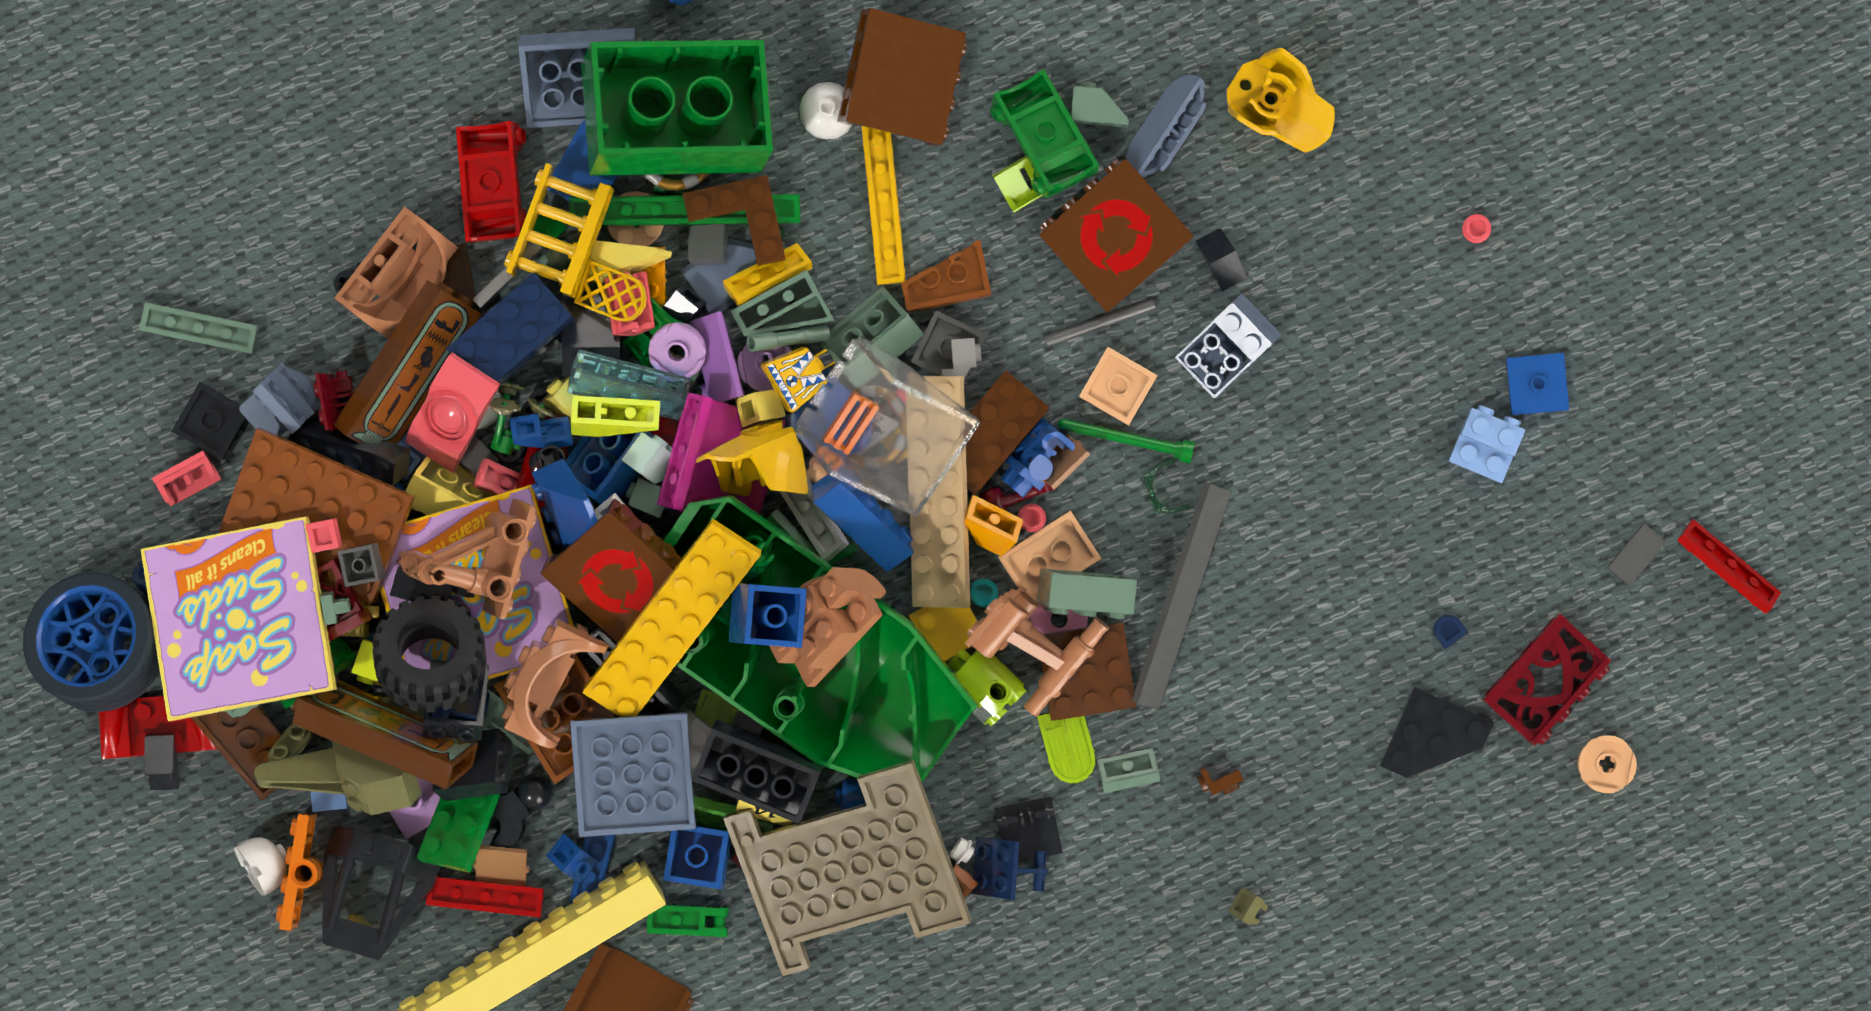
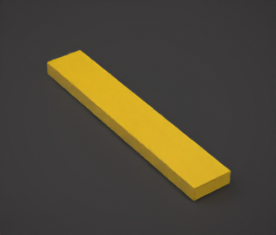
M862 126L877 285L903 283L906 281L891 133Z

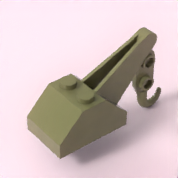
M295 724L290 725L268 752L269 762L258 765L254 770L257 784L262 788L346 795L347 804L352 809L358 812L362 810L370 815L410 807L422 794L416 776L332 741L333 748L299 755L310 742L313 732Z

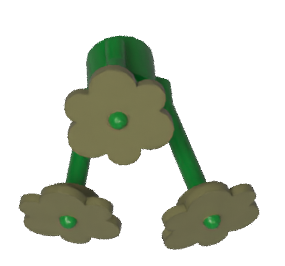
M509 382L502 383L499 386V392L504 394L503 398H493L489 405L495 413L499 414L496 431L490 446L491 449L508 455H512L514 448L521 450L522 446L513 444L511 429L504 427L506 416L511 415L513 411L518 412L521 410L520 405H517L515 401L509 400L510 395L515 396L516 391L525 392L526 388L512 385ZM527 399L530 405H532L530 410L534 414H538V417L543 419L546 416L556 418V415L545 407L544 404L534 399Z

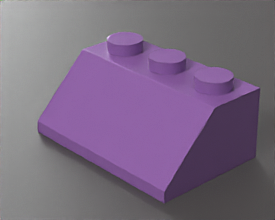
M722 311L690 321V326L698 330L704 338L707 349L705 362L700 368V373H703L705 384L700 385L702 395L723 403L735 401V399L745 396Z

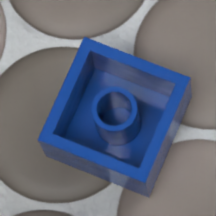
M702 827L671 831L663 880L724 890L732 843L728 831Z

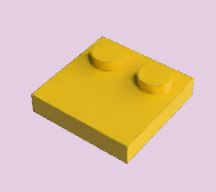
M923 607L908 615L944 661L955 656L962 648L964 650L969 648L965 644L970 638L967 632L977 621L970 607Z

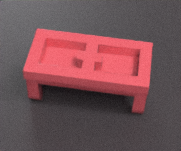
M646 272L631 275L641 281L646 291V306L642 314L635 320L628 322L610 318L613 335L635 336L655 328ZM618 274L616 276H613L614 280L620 277L621 275ZM609 278L604 279V284L610 282ZM628 279L630 286L636 284L631 279ZM624 280L616 283L619 293L627 289ZM612 286L605 289L607 299L615 295ZM639 287L632 290L635 299L641 297ZM629 293L621 296L624 305L632 302ZM617 299L609 303L612 311L620 308ZM634 306L626 309L628 317L636 313ZM622 312L614 315L619 318H624Z
M201 451L152 478L164 501L169 503L170 506L222 480L206 451Z

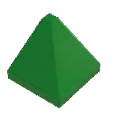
M539 215L533 231L558 239L567 227L560 221Z

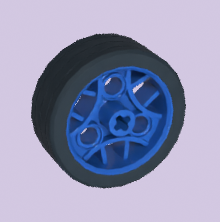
M100 572L78 573L60 580L47 589L36 601L27 618L23 633V652L28 669L35 681L47 692L76 709L103 712L128 705L147 690L160 671L149 600L126 581L111 574ZM87 606L90 611L77 618L76 613ZM116 613L115 620L108 624L109 616ZM71 635L70 643L63 646L64 639ZM126 636L132 637L129 650H123ZM74 662H79L83 667L68 681L66 677ZM109 662V668L101 673L103 664Z

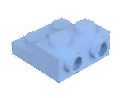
M1478 405L1477 409L1470 408L1448 462L1496 482L1503 483L1525 429L1520 428L1521 422L1514 418L1505 416L1504 420L1494 417L1495 411L1485 406Z

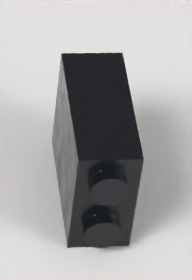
M499 728L483 730L482 739L474 740L478 742L473 767L447 789L432 784V791L444 801L508 793V783L511 780L510 755L513 753V743Z

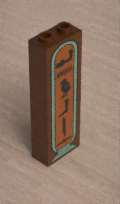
M427 280L333 426L358 443L372 444L386 441L397 445L425 402L433 380L450 355L446 348L479 319L481 313L472 308L474 302L462 294L458 298L453 296L452 294L455 290L441 281L438 285H435Z
M336 682L337 690L297 697L294 701L292 708L293 712H295L293 724L444 789L451 786L473 767L478 742L474 740L462 741L459 738L450 737L437 739L429 735H423L424 719Z

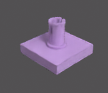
M418 777L417 780L422 794L410 807L389 811L405 839L410 838L430 825L440 799L432 791V783Z

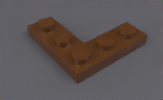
M767 175L683 193L689 222L745 211L757 266L786 261Z

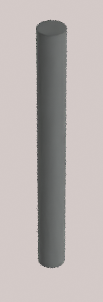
M1149 299L1044 336L1047 347L1155 310L1156 307L1153 299Z

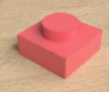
M337 518L305 525L312 553L343 546Z

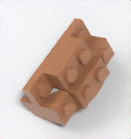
M404 206L335 296V299L389 339L425 282L429 280L438 285L440 281H444L447 262L458 247ZM418 241L417 248L415 251L412 249V247ZM376 294L380 296V298L371 302Z
M832 567L826 575L813 578L801 585L799 588L807 589L802 648L769 646L778 663H795L807 687H815L883 615L874 598L881 599L886 591L881 583L865 570ZM849 604V606H848L846 609H839V608H841V607H843V606Z
M558 619L554 626H547L541 643L533 640L529 647L526 645L523 647L517 660L521 664L516 672H510L504 684V687L508 688L507 698L514 702L509 701L501 716L504 718L505 729L547 748H556L561 737L546 730L541 725V717L551 707L575 661V654L577 652L605 654L609 647V644L589 635L587 627L577 623L574 628Z

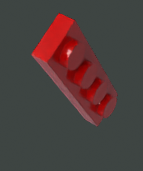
M1692 519L1685 526L1677 541L1686 550L1700 559L1709 569L1724 579L1732 588L1748 599L1753 606L1760 609L1764 614L1769 612L1781 592Z
M437 876L434 888L427 895L426 905L541 918L545 888Z

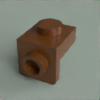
M1204 766L1199 768L1201 775L1197 776L1204 792L1209 790L1211 795L1221 791L1225 795L1239 789L1238 783L1244 780L1240 771L1235 769L1212 781Z

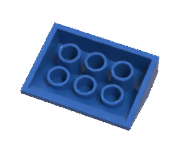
M560 459L532 472L535 484L531 485L537 500H542L544 503V507L540 508L546 523H552L554 529L549 532L556 547L560 545L562 551H564L596 523L597 518L588 496L565 460Z

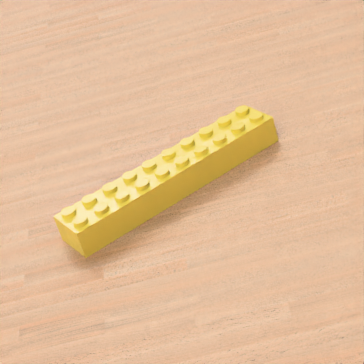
M645 860L639 864L633 862L623 869V873L614 879L613 877H608L598 884V888L590 893L586 891L573 899L574 903L565 908L561 906L549 913V918L540 923L535 921L524 928V933L515 938L510 936L499 943V948L490 953L485 951L479 954L474 959V963L465 968L460 966L454 969L449 974V978L444 981H435L429 984L424 989V993L419 996H410L404 999L399 1004L400 1007L397 1008V1011H489L666 905L663 890Z

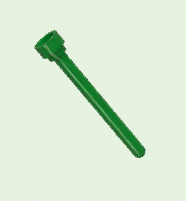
M1060 419L1058 422V427L1061 430L1174 454V458H1179V462L1191 463L1195 441L1184 439L1183 442L1177 441V443L1068 419Z

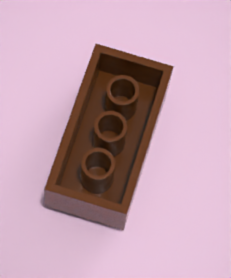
M1005 371L965 417L967 490L973 495L980 491L1050 408L1008 371Z

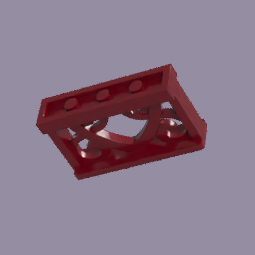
M1556 614L1480 700L1531 745L1536 746L1537 743L1543 745L1553 734L1550 729L1557 721L1561 724L1571 714L1570 706L1576 700L1581 702L1590 693L1591 689L1588 686L1595 678L1601 680L1610 670L1608 664L1611 662V659L1569 623L1561 614ZM1563 628L1581 645L1568 650L1559 632ZM1545 650H1550L1552 653L1551 657L1557 653L1559 657L1553 661L1546 662L1543 660L1542 654ZM1580 651L1589 653L1593 660L1592 667L1586 672H1581L1579 664L1584 660L1576 659L1571 662V655ZM1533 663L1539 667L1549 668L1561 663V693L1548 697H1531L1534 691V678L1528 669L1529 665ZM1573 677L1583 679L1572 691ZM1521 678L1526 679L1528 682L1525 695H1520L1524 688L1519 689L1516 685L1517 681ZM1500 698L1519 704L1515 718L1497 703ZM1559 705L1550 715L1546 707ZM1526 706L1531 707L1529 710L1531 721L1536 713L1542 716V722L1537 728L1530 729L1523 724L1522 713Z

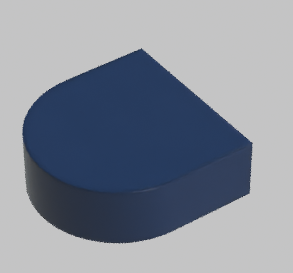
M1453 615L1439 617L1433 626L1434 635L1444 649L1469 633L1461 621Z

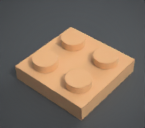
M1107 347L1079 398L1129 426L1158 375Z

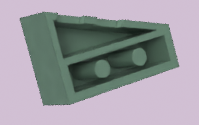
M807 270L731 310L745 338L752 334L778 333L835 323Z

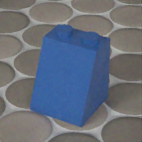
M738 584L732 592L729 642L802 648L807 589Z

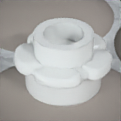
M962 837L959 838L949 857L956 861L955 864L958 865L961 861L967 863L975 850L971 847L972 841H967Z

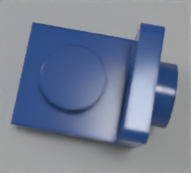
M564 833L546 855L563 873L579 883L586 878L597 864V860L593 856L585 852L573 839Z

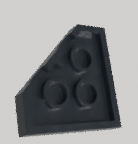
M1414 687L1379 766L1408 778L1482 749L1494 722Z

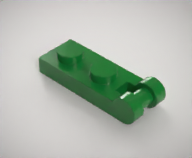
M666 904L647 915L646 933L728 937V928L725 927V920L729 916V908ZM706 916H714V927H705Z

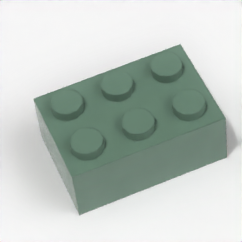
M1040 568L1037 603L1045 606L1046 611H1051L1054 614H1068V609L1073 610V613H1079L1081 616L1096 617L1097 612H1101V615H1105L1108 618L1124 619L1125 614L1134 615L1137 580L1125 575Z

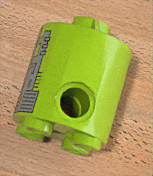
M962 648L947 664L978 703V706L972 713L984 725L988 723L992 726L1007 712L1004 706L1007 703L1011 706L1027 691L1023 687L1024 683L995 655L992 658H988L978 650L970 655ZM990 689L997 691L999 700L992 698Z

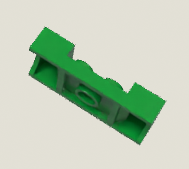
M1044 69L1013 88L993 94L990 113L996 123L1001 122L1004 126L1009 125L1034 169V179L1031 180V185L1038 196L1042 194L1047 199L1097 174L1099 169L1098 162Z

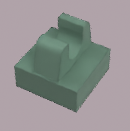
M333 591L321 593L320 599L325 625L336 624L338 621L337 614L350 612L349 598L334 599Z

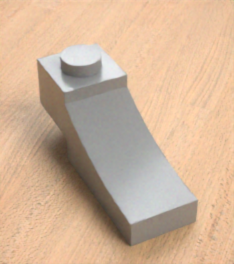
M974 338L951 340L953 369H942V376H964L965 380L970 368L977 367L976 361H982L980 344H975Z

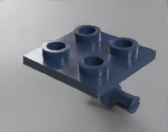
M976 837L973 879L978 884L972 890V894L1015 900L1017 873L1034 874L1032 891L1045 892V875H1048L1049 871L1046 868L1048 851L1035 850L1034 867H1018L1019 842Z

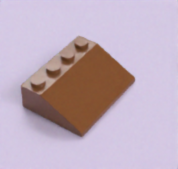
M580 652L575 654V661L551 707L541 717V725L549 732L561 737L556 748L543 747L527 739L554 784L574 773L570 721L619 717L582 693L584 686L594 674ZM507 678L494 685L505 705L509 701L514 702L507 698L508 688L504 687Z

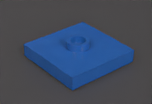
M1564 353L1506 358L1511 416L1569 410Z

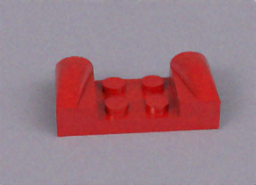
M513 121L482 126L456 127L465 242L478 243L518 238L527 216L526 209L521 208L517 152H520L522 145L526 144L524 128H520L519 124Z
M164 696L136 698L123 707L111 711L98 712L102 759L143 756L145 734L174 732L177 753L217 750L191 718L168 721Z

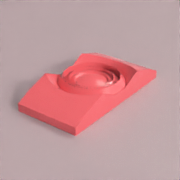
M451 353L433 380L425 402L412 421L405 442L454 473L500 383L456 354Z

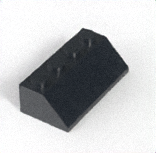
M716 720L693 774L692 781L800 824L823 766L814 763L799 752Z

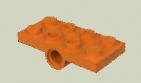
M299 813L297 819L293 818L291 823L290 835L294 836L293 846L287 849L285 864H289L288 875L282 878L280 890L281 893H285L282 905H278L276 921L280 922L279 929L291 931L299 926L305 888L315 885L323 879V862L317 857L310 856L317 813ZM304 865L308 866L312 871L310 879L305 878L302 874Z

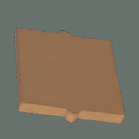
M1066 434L1065 437L1075 444L1074 450H1069L1066 446L1061 449L1056 445L1054 451L1057 453L1055 456L1050 457L1053 465L1052 474L1049 478L1042 481L1046 482L1054 490L1090 455L1082 447L1083 444L1080 440L1075 441L1069 434Z
M481 845L473 867L476 868L475 881L526 886L527 873H529L530 867L527 865V850Z

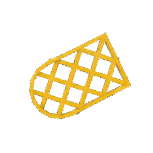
M589 259L574 303L610 317L613 320L628 322L635 320L642 314L646 306L647 296L641 281L635 277ZM595 265L604 268V270L597 273ZM592 269L594 275L588 278L590 271ZM611 272L621 276L614 280ZM607 273L610 282L602 286L599 277ZM596 279L599 288L591 292L588 283ZM628 279H631L636 284L630 286ZM624 280L627 289L619 293L616 283ZM612 286L615 295L607 299L604 290ZM639 287L641 297L635 299L632 290ZM584 288H585V289H586V292H587V295H585V296L582 297V294H583V291H584ZM601 292L604 301L596 305L593 296ZM629 293L632 302L624 305L621 296ZM589 298L592 306L582 302ZM617 299L620 308L612 311L609 303ZM606 305L608 313L598 308ZM634 306L636 313L628 317L626 309ZM622 312L624 318H619L614 315Z

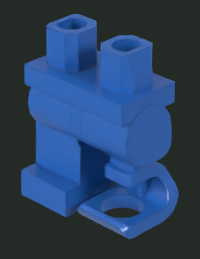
M1041 418L1018 446L1014 457L1009 455L1005 460L1010 467L1002 475L1001 479L1023 498L1033 486L1041 490L1045 485L1042 481L1049 478L1052 474L1053 465L1050 457L1056 455L1057 452L1054 451L1056 445L1061 449L1066 446L1069 450L1073 451L1075 444L1045 419Z

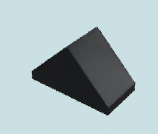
M1221 228L1195 241L1222 292L1247 279L1236 250Z

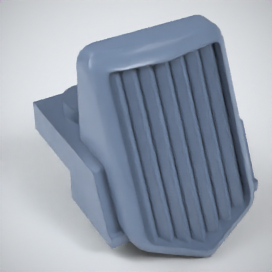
M281 362L255 387L254 393L241 404L239 410L255 429L262 428L281 436L287 430L294 433L319 408L320 404L316 400V394L310 377L293 368L286 367Z

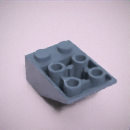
M1241 293L1175 358L1215 399L1268 349L1281 334Z

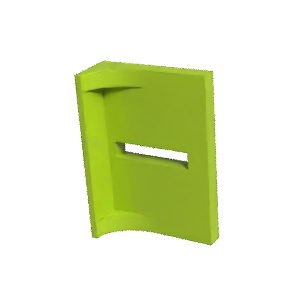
M1026 156L992 175L1014 213L1043 196L1042 194L1038 196L1033 187L1029 189L1019 171L1024 168L1030 180L1034 179V169Z

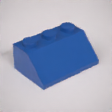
M649 431L643 432L644 434H646L647 436H649L651 439H652V437L654 436V435H653L652 433H650ZM642 432L604 437H582L566 459V463L587 495L600 504L605 502L614 493L620 499L623 497L631 482H634L639 473L623 462L622 458Z

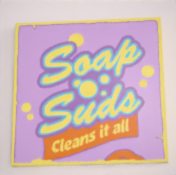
M305 516L141 549L168 721L337 690L327 626L324 622L320 599L321 589L315 553L311 552L305 526L310 523L309 517Z

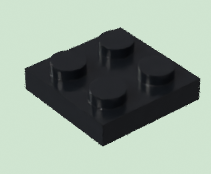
M199 382L171 432L220 460H224L246 418L239 410L241 404L208 385Z

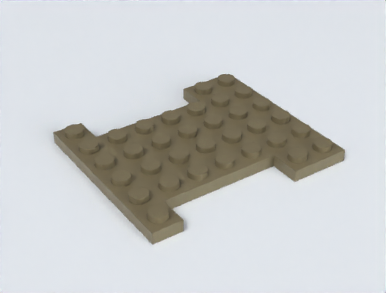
M914 760L860 775L857 780L864 796L865 804L803 821L800 824L796 823L762 833L752 809L730 813L723 818L782 976L810 968L811 963L803 941L905 912L916 938L971 922L972 918Z

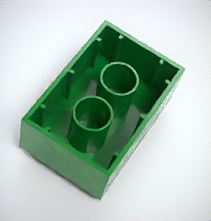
M764 40L590 42L581 65L589 176L759 173L763 170L773 152Z

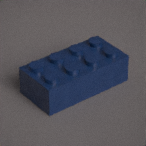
M532 273L446 349L450 354H456L501 385L571 324L575 318L535 273Z

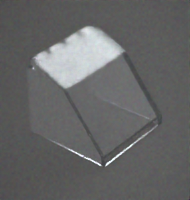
M858 337L856 340L853 338L842 354L850 362L846 364L841 360L837 361L826 377V380L833 387L831 388L822 383L810 401V404L818 407L817 411L806 407L795 423L798 426L795 433L830 476L917 517L981 422L901 360L867 339L863 340ZM854 390L878 404L879 409L849 455H846L842 450L834 448L830 443H825L823 436ZM857 401L833 438L837 440L861 402ZM868 406L863 411L862 415L860 416V418L858 419V421L856 422V424L844 440L843 444L847 442V440L859 424L860 420L868 410Z

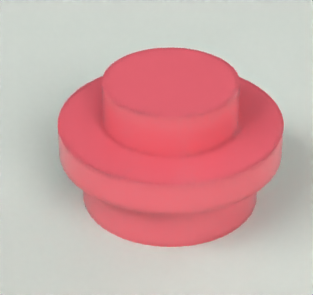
M1474 214L1463 222L1462 233L1469 242L1481 243L1489 237L1491 224L1483 215Z
M1027 504L1018 512V517L1024 519L1021 528L1027 532H1037L1045 525V511L1037 504Z

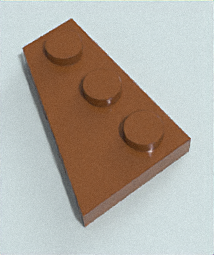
M980 239L966 249L952 254L948 259L934 267H929L901 283L907 313L992 296Z

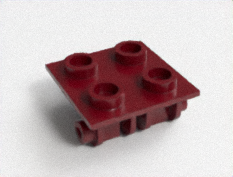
M347 371L336 372L337 378H335L334 374L315 373L314 391L316 396L320 397L322 408L319 409L320 422L322 426H325L326 431H340L333 424L342 412L341 407H345L348 402L340 403L339 399L352 397L353 393L338 395V393L353 390L352 378L348 376Z

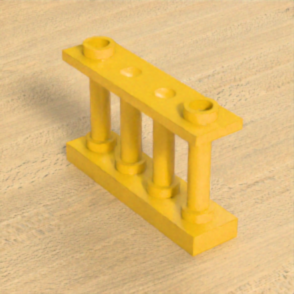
M546 163L544 170L539 169L536 175L534 185L537 186L514 251L509 250L504 266L507 267L506 272L516 277L520 268L559 282L558 285L561 286L560 292L575 298L614 189L609 185L600 183L598 189L593 188V190L559 179L553 176L555 168ZM550 187L587 200L588 204L591 205L588 216L580 217L544 204L543 201L548 188ZM540 214L577 227L578 231L582 232L578 243L570 244L533 231L538 215ZM530 241L568 255V258L572 259L568 270L560 271L523 258L528 242Z

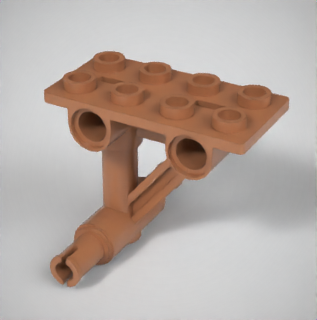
M513 498L509 513L502 511L490 513L485 520L484 529L429 555L414 550H403L398 554L401 560L397 559V563L407 575L425 584H449L465 588L469 593L485 596L483 611L505 620L506 615L511 612L513 607L512 593L514 586L519 583L521 578L520 564L522 557H525L528 552L529 541L527 539L529 531L536 523V506ZM487 547L480 568L473 567L470 569L451 564Z
M1022 586L1016 591L1012 588L1009 592L999 596L998 599L995 598L984 611L987 616L983 617L980 621H976L967 632L970 638L965 644L969 648L973 646L984 656L992 658L998 650L1003 651L1011 643L1050 666L1038 680L1039 687L1023 705L1028 712L1037 717L1052 698L1061 695V689L1084 661L1092 657L1095 651L1094 646L1105 632L1109 630V627L1101 619L1095 617L1082 635L1073 637L1062 651L1034 627V623L1029 619L1039 605L1026 593L1027 589Z

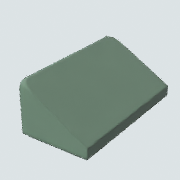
M1153 748L1097 760L1104 793L1160 782Z

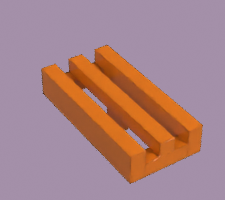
M853 390L823 436V441L827 444L830 443L834 448L840 449L844 454L849 455L878 411V404ZM857 401L861 402L837 440L833 438ZM868 406L869 408L860 420L859 424L857 425V427L855 428L847 442L843 444L844 440L846 439V437L848 436V434L850 433V431L862 415L863 411Z

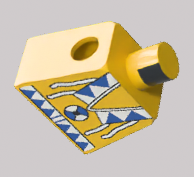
M801 347L764 361L760 366L786 411L793 413L827 384L822 370L834 364V360L827 349L812 356L808 348Z

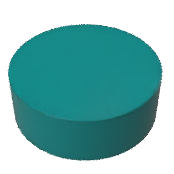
M979 579L970 587V599L976 606L988 607L998 597L997 586L991 580Z

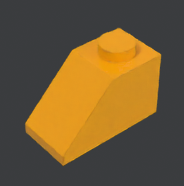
M972 495L964 518V522L975 543L1001 557L1017 543L1024 520L975 495Z

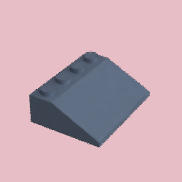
M635 28L520 35L518 48L527 128L581 125L582 121H585L581 65L590 42L636 41Z

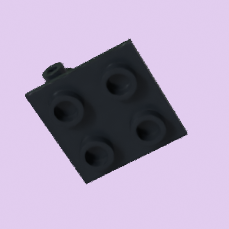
M1051 796L995 808L1001 840L1019 842L1018 862L1035 859V850L1048 851L1047 856L1063 853Z

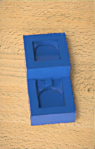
M538 414L509 418L513 444L536 448L573 445L568 416L540 421Z

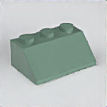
M882 286L830 329L829 341L821 342L819 345L823 349L828 350L834 363L856 388H859L892 363L893 360L924 334L908 313Z

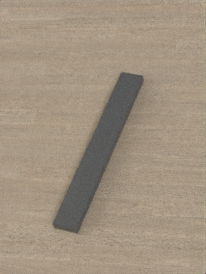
M1204 482L1132 698L1133 702L1159 710L1231 491Z

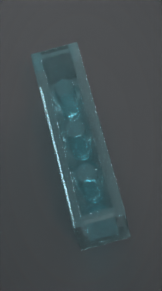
M579 350L570 370L567 393L578 396L660 401L659 416L679 421L689 392L691 378Z

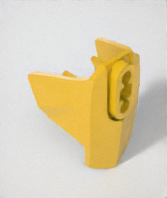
M1283 48L1270 50L1259 59L1243 64L1227 89L1228 112L1241 123L1261 135H1272L1305 153L1320 147L1331 136L1335 118L1334 107L1316 94L1312 78L1306 66ZM1248 80L1251 84V89L1242 90L1240 87L1241 81ZM1265 96H1273L1275 103L1273 105L1266 103Z
M782 420L768 421L742 430L740 436L696 458V463L705 459L711 460L721 491L724 493L748 496L751 493L752 481L759 479L761 486L767 485L771 491L796 494L808 493L802 447L796 437L795 429L792 426L783 429Z

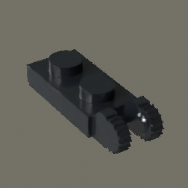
M397 567L390 596L411 602L415 601V597L424 596V599H432V596H441L442 601H447V599H450L452 592L466 598H474L475 594L467 592L465 588L449 584H425L407 575L401 567Z

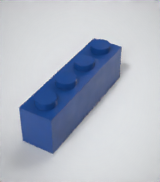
M837 467L812 485L814 503L886 572L914 553L911 546L913 538L910 535V530L906 526L901 527L887 508L882 509L869 491L864 492L852 474H846Z

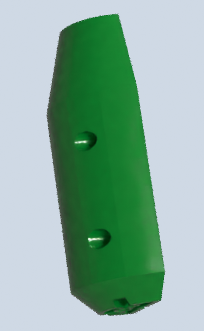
M732 495L690 502L663 541L670 544L676 553L681 556L692 537L695 535L699 537L710 521L714 519L754 546L764 542L765 546L762 548L761 554L765 557L773 554L775 558L767 567H764L765 569L760 575L745 582L746 584L799 588L813 578L826 575L834 567ZM874 598L883 615L815 687L806 686L795 663H778L769 645L729 642L730 626L721 622L716 615L713 616L698 636L699 640L696 639L676 664V666L814 763L856 778L866 773L914 760L921 782H923L961 726L978 706L976 700L917 626L878 598ZM847 604V605H845V606H843V607H841V608H839V609H846V608L849 606V604ZM786 699L792 701L794 706L789 705Z

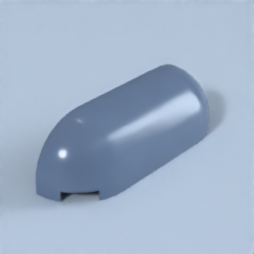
M1185 75L1173 81L1164 91L1130 143L1126 159L1141 176L1147 177V175L1157 171L1163 172L1203 114L1206 107V102L1203 101V87H1206L1200 77Z

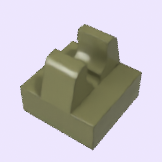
M1242 887L1228 912L1248 925H1257L1260 921L1255 918L1260 908L1266 911L1268 906L1264 903L1263 899Z

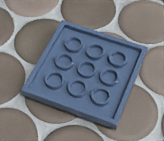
M687 712L570 721L579 837L696 829Z

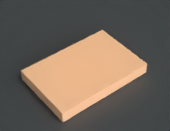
M1071 510L1008 550L1002 557H998L1017 588L1019 589L1023 586L1027 589L1026 593L1035 601H1037L1040 568L1082 572L1101 560L1100 555Z

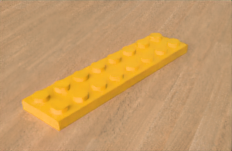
M712 519L584 686L582 693L619 717L637 716L761 556L762 550Z

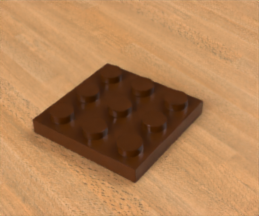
M1123 621L1107 624L1109 630L1105 632L1094 646L1095 651L1092 657L1084 661L1061 689V695L1052 698L1048 702L1051 721L1136 707V702L1132 701L1134 688ZM1087 627L1043 635L1063 651L1073 637L1081 636ZM1042 662L1043 674L1050 667L1044 662Z

